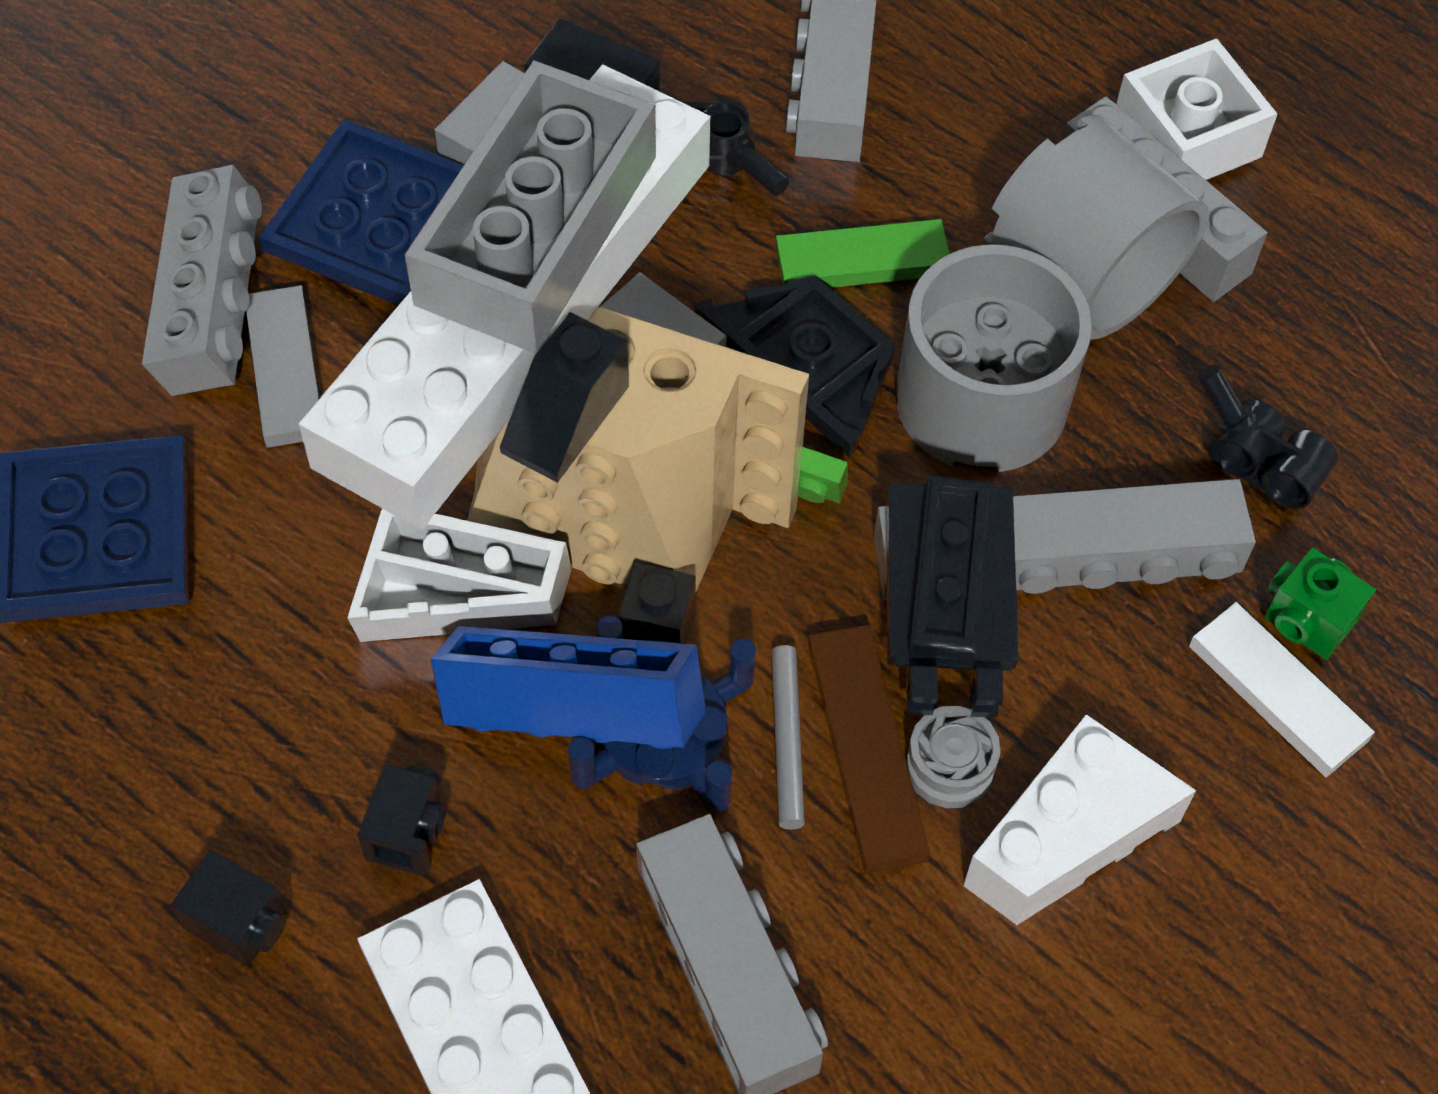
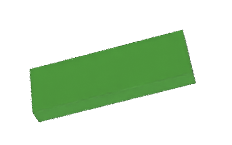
M941 219L778 235L775 241L782 286L788 281L814 275L829 288L920 279L934 263L949 255Z

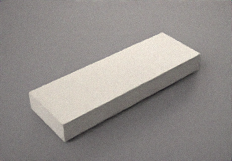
M1237 602L1193 636L1189 647L1325 778L1368 743L1375 733Z

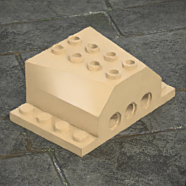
M598 307L588 321L628 340V389L558 483L501 454L500 444L510 421L509 419L477 460L475 491L467 521L566 542L571 567L583 571L589 578L602 584H613L616 582L628 586L634 563L637 562L696 575L697 592L732 510L743 513L748 519L757 523H774L789 528L797 509L809 374Z

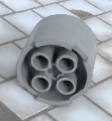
M1099 115L1080 118L1076 125L1078 129L1076 132L1056 145L1047 138L1023 161L995 200L991 209L999 215L994 231L984 237L985 245H1008L1026 249L1042 255L1066 271L1080 287L1087 300L1092 319L1091 340L1103 338L1121 329L1147 309L1166 290L1194 253L1208 221V208L1206 204L1110 122Z
M979 245L958 250L941 258L922 275L910 299L896 382V408L899 418L909 436L918 446L932 457L950 466H953L956 461L973 466L998 467V472H1002L1033 462L1055 444L1065 427L1092 332V319L1087 300L1073 278L1060 266L1042 255L1008 245Z

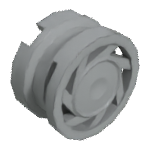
M942 706L935 709L933 715H924L914 727L906 757L909 775L915 792L927 802L943 808H964L979 801L990 789L1001 753L999 736L989 720L985 717H971V709L962 706ZM946 717H957L956 720H945Z

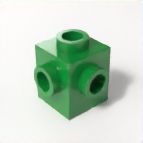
M1312 547L1297 566L1288 560L1275 575L1267 588V591L1275 597L1264 618L1274 624L1285 638L1294 643L1303 644L1327 661L1359 621L1377 589L1354 575L1343 562L1334 558H1328Z

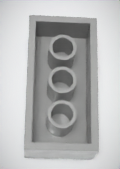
M534 60L405 254L413 306L537 354L656 158L655 104Z

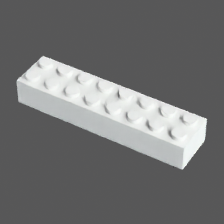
M603 64L591 77L590 81L655 104L656 158L539 351L569 312L586 320L590 318L709 167V115ZM410 291L300 421L299 428L310 468L422 530L511 418L531 363L537 354L413 306Z

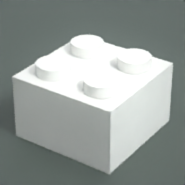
M1217 38L1124 74L1116 103L1118 107L1205 180L1262 158L1277 117V112Z

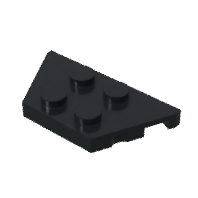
M815 275L788 281L781 287L765 286L745 291V300L714 306L712 299L700 301L695 305L694 312L726 335V348L808 373L809 383L805 419L845 455L850 457L855 453L892 363L895 350L893 342Z

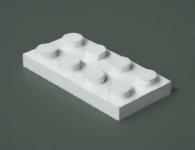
M480 879L357 938L366 961L430 1094H590Z

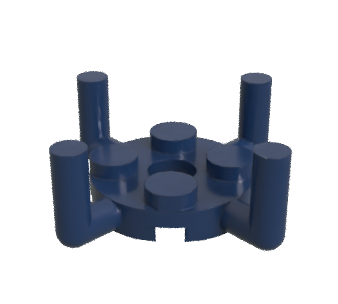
M614 616L601 618L597 623V637L623 639L621 621ZM745 638L734 641L730 648L729 672L711 683L701 676L706 712L684 748L671 747L659 749L651 747L649 744L611 741L601 743L603 749L595 753L591 740L585 737H578L573 739L568 746L572 783L577 788L587 789L617 771L626 780L638 785L644 782L662 785V789H679L691 785L711 811H725L731 802L732 769L726 762L718 761L727 734V713L724 704L753 685L756 659L755 644Z

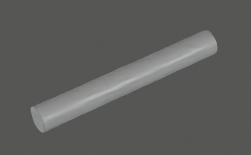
M781 645L772 649L779 827L792 830L799 829L805 825L797 652L793 646Z

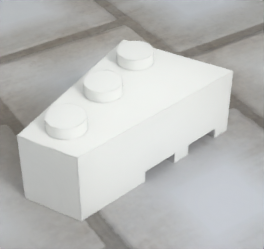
M382 508L347 619L360 642L452 634L458 626L505 630L556 625L572 569L566 542L434 514L426 526L420 530Z
M1086 715L973 855L964 887L1018 925L1082 885L1087 877L1114 860L1118 862L1132 853L1134 848L1161 830L1165 832L1181 822L1196 790Z

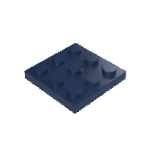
M343 119L260 234L259 241L262 251L399 305L411 291L405 254L464 165Z
M183 435L0 452V623L189 604L188 448Z

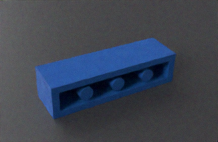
M458 626L431 658L444 725L471 727L476 731L504 730L525 732L536 737L552 735L585 737L597 743L619 741L649 744L654 748L665 749L671 747L684 748L706 712L697 645Z

